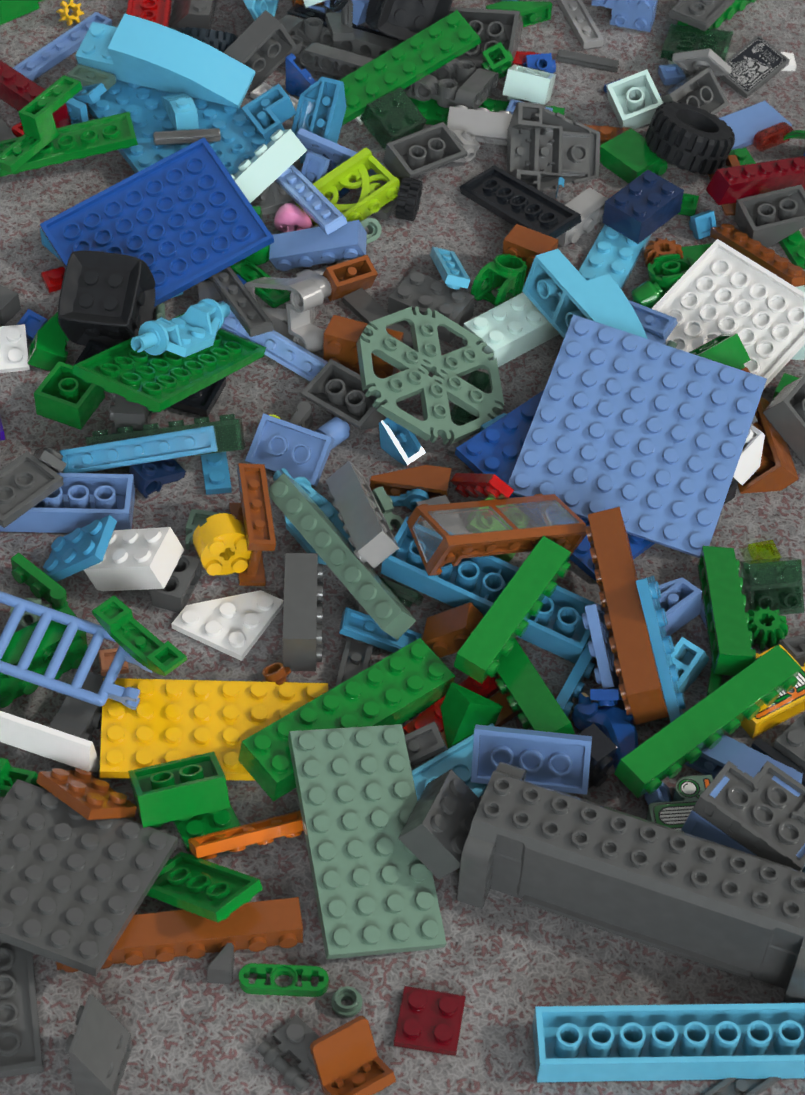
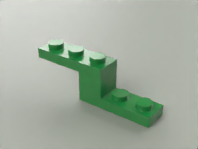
M63 75L18 112L24 135L0 154V169L14 173L58 136L52 113L82 90L81 81Z

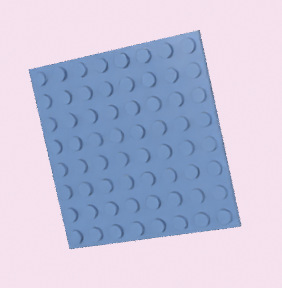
M573 314L508 485L514 489L512 494L520 497L534 496L536 494H555L578 517L589 520L588 514L620 507L627 534L700 558L702 546H709L767 378ZM560 503L555 506V509L569 513Z

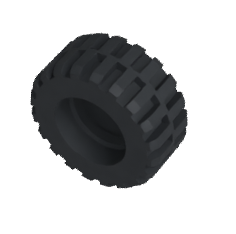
M671 101L670 103L664 102L657 107L646 132L645 139L650 150L656 153L660 159L666 160L667 163L692 173L697 172L703 175L708 173L711 175L717 169L724 167L734 145L735 135L732 128L727 126V123L720 120L718 116L710 114L704 109H699L694 105Z

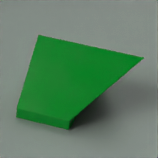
M452 682L440 707L448 749L473 735L476 724L488 726L493 723L495 726L503 706Z

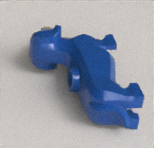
M586 693L578 694V704L575 705L572 713L574 725L583 731L594 723L617 746L613 757L615 760L613 766L616 770L620 760L638 747V733L633 725V715H627L625 710L615 706L598 707L597 702L591 703Z

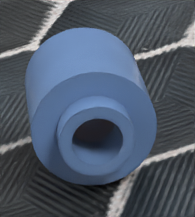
M333 417L315 430V432L335 439L331 450L350 436L349 424L338 417Z

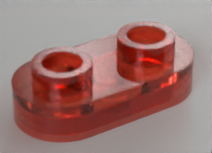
M781 122L756 133L753 145L762 152L788 142L790 139L783 141V138L786 134L793 131V128L786 122Z

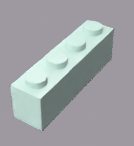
M291 129L277 130L271 135L270 138L272 140L267 145L263 144L254 151L255 156L251 160L246 159L238 166L239 171L236 174H230L250 203L307 151Z

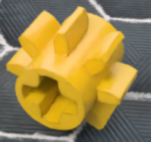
M68 0V5L65 1L60 2L62 8L56 10L57 13H60L61 18L59 21H67L68 26L72 25V20L75 23H80L78 17L84 14L80 10L81 3L75 4L73 0ZM69 9H72L73 11L71 13V16L67 14L69 12Z

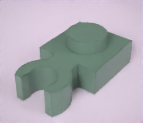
M191 509L185 527L187 535L185 538L186 549L189 550L193 543V533L197 526L200 525L201 527L207 522L206 518L217 514V512Z

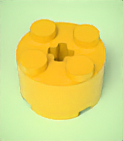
M219 513L206 518L207 522L201 527L198 525L195 529L193 544L207 573L215 576L245 571L248 567L251 551L247 550L245 528L241 520L239 521L234 515L229 513Z

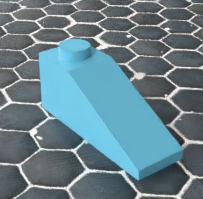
M184 93L161 96V101L175 131L199 129L197 108L192 97Z
M681 637L674 647L675 652L671 654V657L679 675V681H677L679 693H684L696 680L710 659L703 649Z

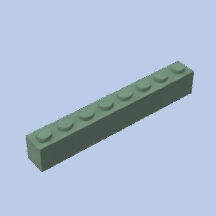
M283 473L268 488L269 497L384 632L398 640L417 620L368 563H362L354 553L355 548L296 481Z

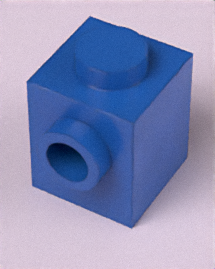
M551 53L526 55L522 60L523 67L552 74L556 72V62L552 59Z

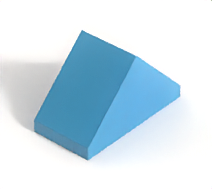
M389 418L379 422L380 448L404 466L409 465L426 453L414 433Z

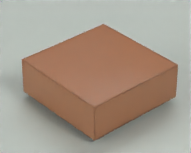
M118 648L98 651L101 676H106ZM124 662L119 674L129 673L128 662Z

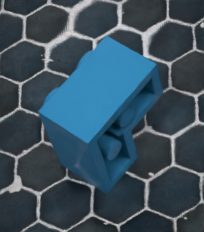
M277 84L242 107L247 120L256 128V131L266 142L272 140L270 137L277 130H285L282 123L297 114L290 97L280 84Z

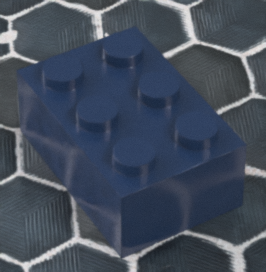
M646 170L605 201L602 223L639 244L681 211L684 190L650 170Z

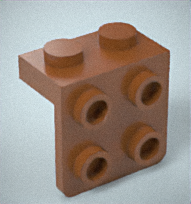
M358 1016L316 1039L310 1045L317 1074L325 1095H374L396 1082L394 1072L378 1057L369 1022L364 1016Z

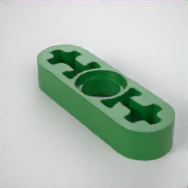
M250 963L240 970L239 985L248 994L319 997L328 989L329 976L323 968L318 966ZM251 974H256L257 976L255 984L249 983L248 978H250ZM266 974H270V985H266ZM281 975H287L293 981L289 986L281 987L275 983V980ZM298 975H302L301 987H297ZM316 976L319 982L316 987H313L310 981L312 977Z

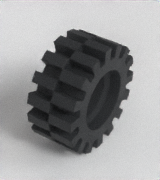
M406 177L402 179L396 202V218L414 222L421 202L423 182L421 180Z

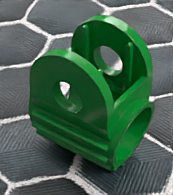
M510 254L497 255L493 258L492 262L486 264L477 274L471 288V295L475 296L476 301L484 299L496 307L521 294L527 269L526 262L522 258ZM496 287H499L497 289V291L499 292L497 296L494 297L492 294V290Z

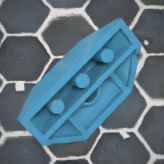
M322 76L300 94L296 109L297 114H295L291 129L296 136L299 129L302 128L332 142H338L346 111L344 82ZM306 154L299 158L300 163L304 164Z

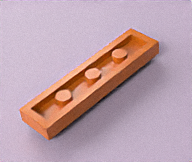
M301 811L188 839L190 851L196 858L207 860L215 858L218 855L217 853L242 851L246 849L247 845L255 843L258 845L270 844L274 841V838L282 836L287 838L297 837L304 831Z

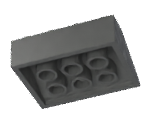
M450 8L449 14L458 10L481 40L479 45L457 57L458 61L471 60L476 63L477 69L482 68V52L500 42L505 50L508 49L514 61L523 28L520 11Z

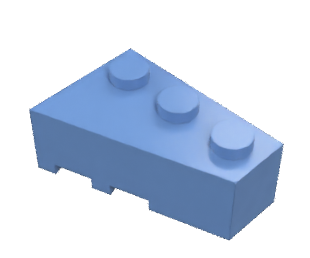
M683 577L659 585L661 597L659 598L661 609H665L668 624L665 626L667 636L672 635L701 613L702 591Z

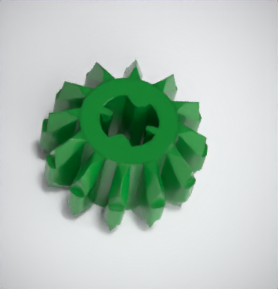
M757 605L754 611H748V630L752 631L753 634L751 647L759 644V648L762 651L765 645L770 649L776 646L779 640L785 639V636L788 634V625L786 624V616H780L779 609L772 611L769 605L765 609Z

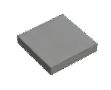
M710 48L673 53L672 61L688 75L709 66L715 77L731 74L732 67Z

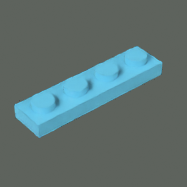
M432 246L430 256L446 286L459 290L460 287L468 289L470 278L455 252Z

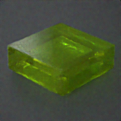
M773 540L748 544L747 549L757 568L782 562V557Z

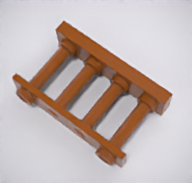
M238 463L237 476L241 503H229V513L243 523L247 550L251 551L247 569L237 573L239 586H265L266 578L262 551H275L276 547L265 464Z

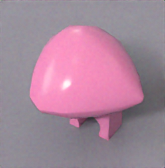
M292 203L282 205L274 217V225L282 233L313 227L309 216L299 206Z

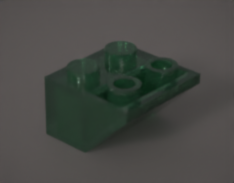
M785 557L740 561L743 590L750 610L754 611L757 605L762 609L769 605L772 611L779 609L780 615L804 613L801 559Z

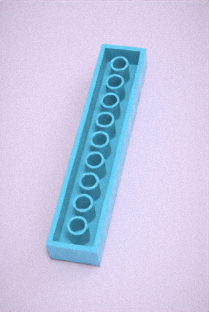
M805 1003L535 1006L532 1028L537 1082L723 1080L727 1078L768 1079L769 1077H778L780 1079L805 1078Z

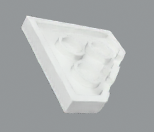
M259 590L186 605L171 623L172 629L242 661L283 608L284 600Z

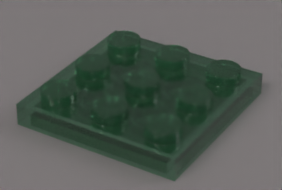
M671 24L661 50V58L672 61L673 53L710 48L726 62L733 39V32L716 29L703 31L692 26Z

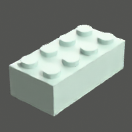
M524 293L465 322L463 328L483 339L481 343L485 342L487 344L483 352L486 354L493 352L494 356L491 360L497 358L498 367L559 335V332ZM462 339V343L466 346V341Z

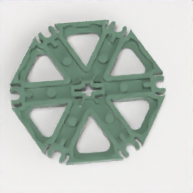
M411 306L376 319L366 325L357 340L362 392L368 389L365 396H375L377 398L372 404L373 408L379 407L377 412L425 441L430 439L431 443H434L438 436L443 439V444L446 445L450 440L451 445L481 431V425L497 417L504 406L497 358L491 360L494 353H484L483 350L487 344L485 342L481 343L483 339L436 310L432 312L430 308H427L424 315L419 312V307L416 306L412 312ZM401 321H407L411 329L413 349L388 334L386 327ZM443 326L448 331L463 338L466 341V346L441 356L437 327ZM371 353L401 372L383 379L378 378L373 371ZM478 369H486L489 373L491 393L481 391L460 377ZM429 372L433 373V377L428 375ZM420 394L424 421L418 420L400 409L396 403ZM448 400L478 419L462 426L454 424L451 420Z

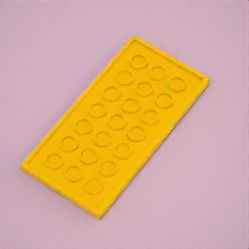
M117 678L115 681L116 685L140 690L138 697L140 702L136 710L130 709L121 702L109 698L105 705L102 706L100 778L130 779L128 771L214 752L226 780L255 781L239 762L241 742L328 691V683L285 682L277 685L275 682Z

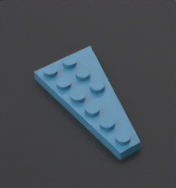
M649 576L636 580L670 722L683 714L686 704L683 693H679L677 681H679V675L671 657L675 649L671 635L667 636L665 626L668 624L665 609H661L660 587L658 581H655L654 576Z

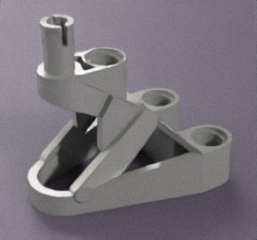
M328 265L313 271L306 269L295 273L294 278L261 277L245 283L244 286L255 300V287L291 291L290 301L287 302L286 309L262 307V310L273 323V330L312 353L323 349L324 333L313 323L316 318L315 307L322 305L324 298L329 297L332 292L330 282L323 276L326 267H329Z

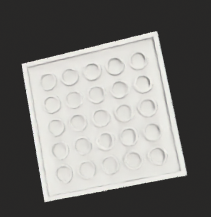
M718 239L652 308L677 319L678 324L666 339V345L669 340L677 343L676 349L688 353L721 334L737 333L750 358V361L744 363V366L749 369L750 373L767 378L764 388L805 345V293Z

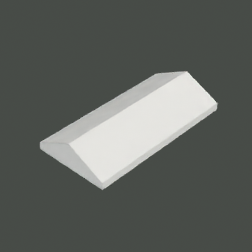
M0 711V742L87 772L98 771L100 762L93 742Z

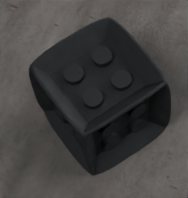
M370 0L365 21L372 29L378 30L392 38L405 41L449 14L453 0Z
M99 251L72 252L66 265L58 304V322L67 338L71 342L86 346L89 341H94L113 347L137 336L140 326L144 322L152 320L155 304V279L148 265L143 260L123 254Z

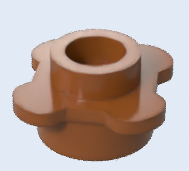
M279 662L272 663L263 669L264 680L261 682H275L277 685H281L286 682V677L291 673L290 667H284Z

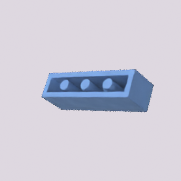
M355 220L349 221L328 235L320 227L273 234L274 243L270 244L269 260L277 270L288 271L299 267H311L324 263L331 264L336 261L352 260L366 255L367 232L360 221Z
M726 735L721 736V741L714 748L709 749L706 747L702 750L701 756L694 763H685L687 766L705 775H712L714 779L728 761L753 778L760 772L763 765L769 761L801 784L803 774L794 768L788 767Z

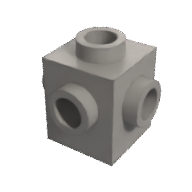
M451 130L468 153L467 156L453 162L466 163L474 159L476 152L481 146L475 139V135L469 130Z

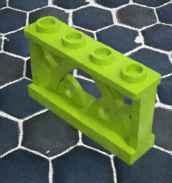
M367 147L313 183L345 216L347 222L361 221L371 214L378 212L381 207L395 200L400 191L399 179L394 177L372 155V152ZM372 169L377 174L369 177L368 171ZM378 180L386 182L382 187L380 183H370ZM344 187L348 189L362 187L358 202L353 204H336L339 199V191ZM309 216V218H310L311 221H312L313 226L318 225V224Z

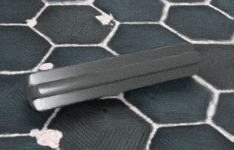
M560 49L557 54V61L610 72H617L619 68V61L563 49Z
M218 128L154 132L153 135L155 145L189 144L204 137L207 142H219L221 140L220 129Z

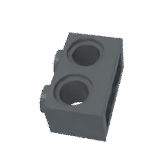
M182 554L165 588L148 589L152 606L180 613L187 605L202 575L200 559Z

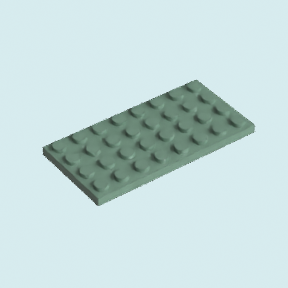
M402 724L290 731L288 742L326 960L445 947L447 943L433 874L398 839L418 802Z

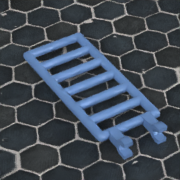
M0 591V603L14 607L0 635V673L96 706H104L109 698L121 702L130 709H137L140 698H138L140 690L116 685L115 681L125 661L138 665L147 672L152 673L153 671L135 660L121 646H119L98 694L82 689V685L103 640L107 639L116 642L101 625ZM24 612L40 616L17 666L1 661ZM52 620L67 627L44 675L30 671L28 668ZM77 630L92 634L93 637L71 684L56 680V674Z

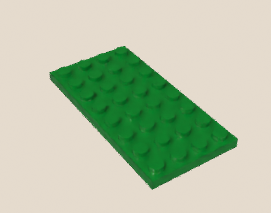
M220 328L213 346L184 358L167 350L163 354L156 356L150 355L146 351L138 353L132 349V338L75 364L73 375L82 378L86 383L102 387L106 392L116 393L125 397V400L141 404L147 410L159 413L264 357L266 347Z

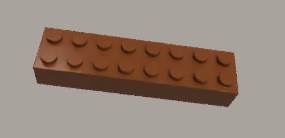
M620 507L588 514L590 525L585 526L591 546L590 553L595 565L594 572L600 588V600L605 612L604 619L607 630H609L610 647L614 654V666L617 677H619V689L627 715H633L636 725L669 717L639 597L636 584L638 578Z

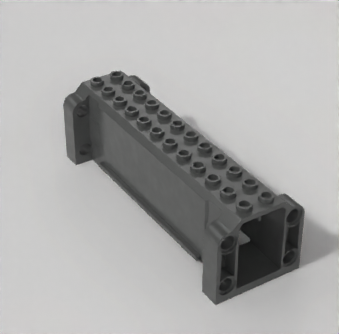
M500 761L497 769L491 775L476 810L462 851L457 901L483 909L490 889L519 899L523 897L522 903L747 980H750L752 975L754 979L784 988L786 992L782 1003H805L804 872L551 788L525 781V769Z

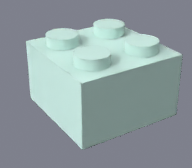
M514 64L508 68L502 95L508 96V100L529 101L528 103L545 105L550 101L556 74Z
M647 69L606 85L608 101L621 128L626 127L634 130L650 124L657 107L663 104Z

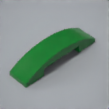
M113 595L92 610L94 617L106 632L130 656L149 670L166 676L187 661V656L169 641L163 643L134 619L132 610L116 596Z

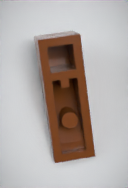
M422 465L374 475L370 479V488L373 491V489L383 486L386 494L389 496H400L413 489H422L428 493L429 499L446 495L448 498L452 468Z

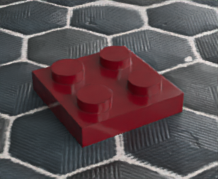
M404 986L394 1046L456 1056L466 996Z

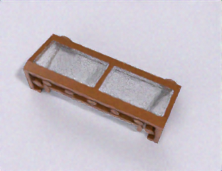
M536 494L527 497L437 505L422 504L416 506L407 520L428 576L441 575L442 566L450 562L452 566H458L462 558L530 552L543 536L569 550L572 555L587 535L585 522L555 494Z

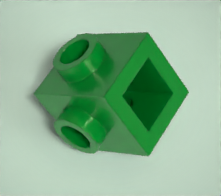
M500 42L482 52L483 63H481L483 69L497 72L499 78L507 76L508 68L512 66L513 57L508 49L505 50Z

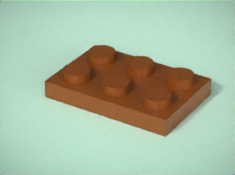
M54 768L52 771H41L38 774L36 783L87 820L135 817L137 806L127 800L125 794L110 788L108 782L99 780L92 775V771L87 772L79 768L66 771Z

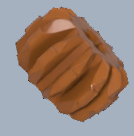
M656 238L655 241H649L643 255L645 267H648L649 262L653 264L654 258L666 254H680V259H683L681 245L676 244L675 240L669 241L667 238L664 240Z

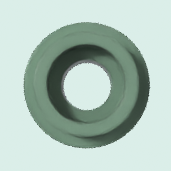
M341 987L332 996V1009L341 1017H353L362 1009V996L353 987ZM348 999L351 1000L353 1004L350 1006L342 1005L341 1002L343 1000Z

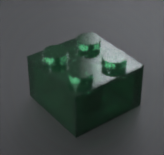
M401 87L367 104L360 118L384 150H386L387 143L421 131L427 122Z

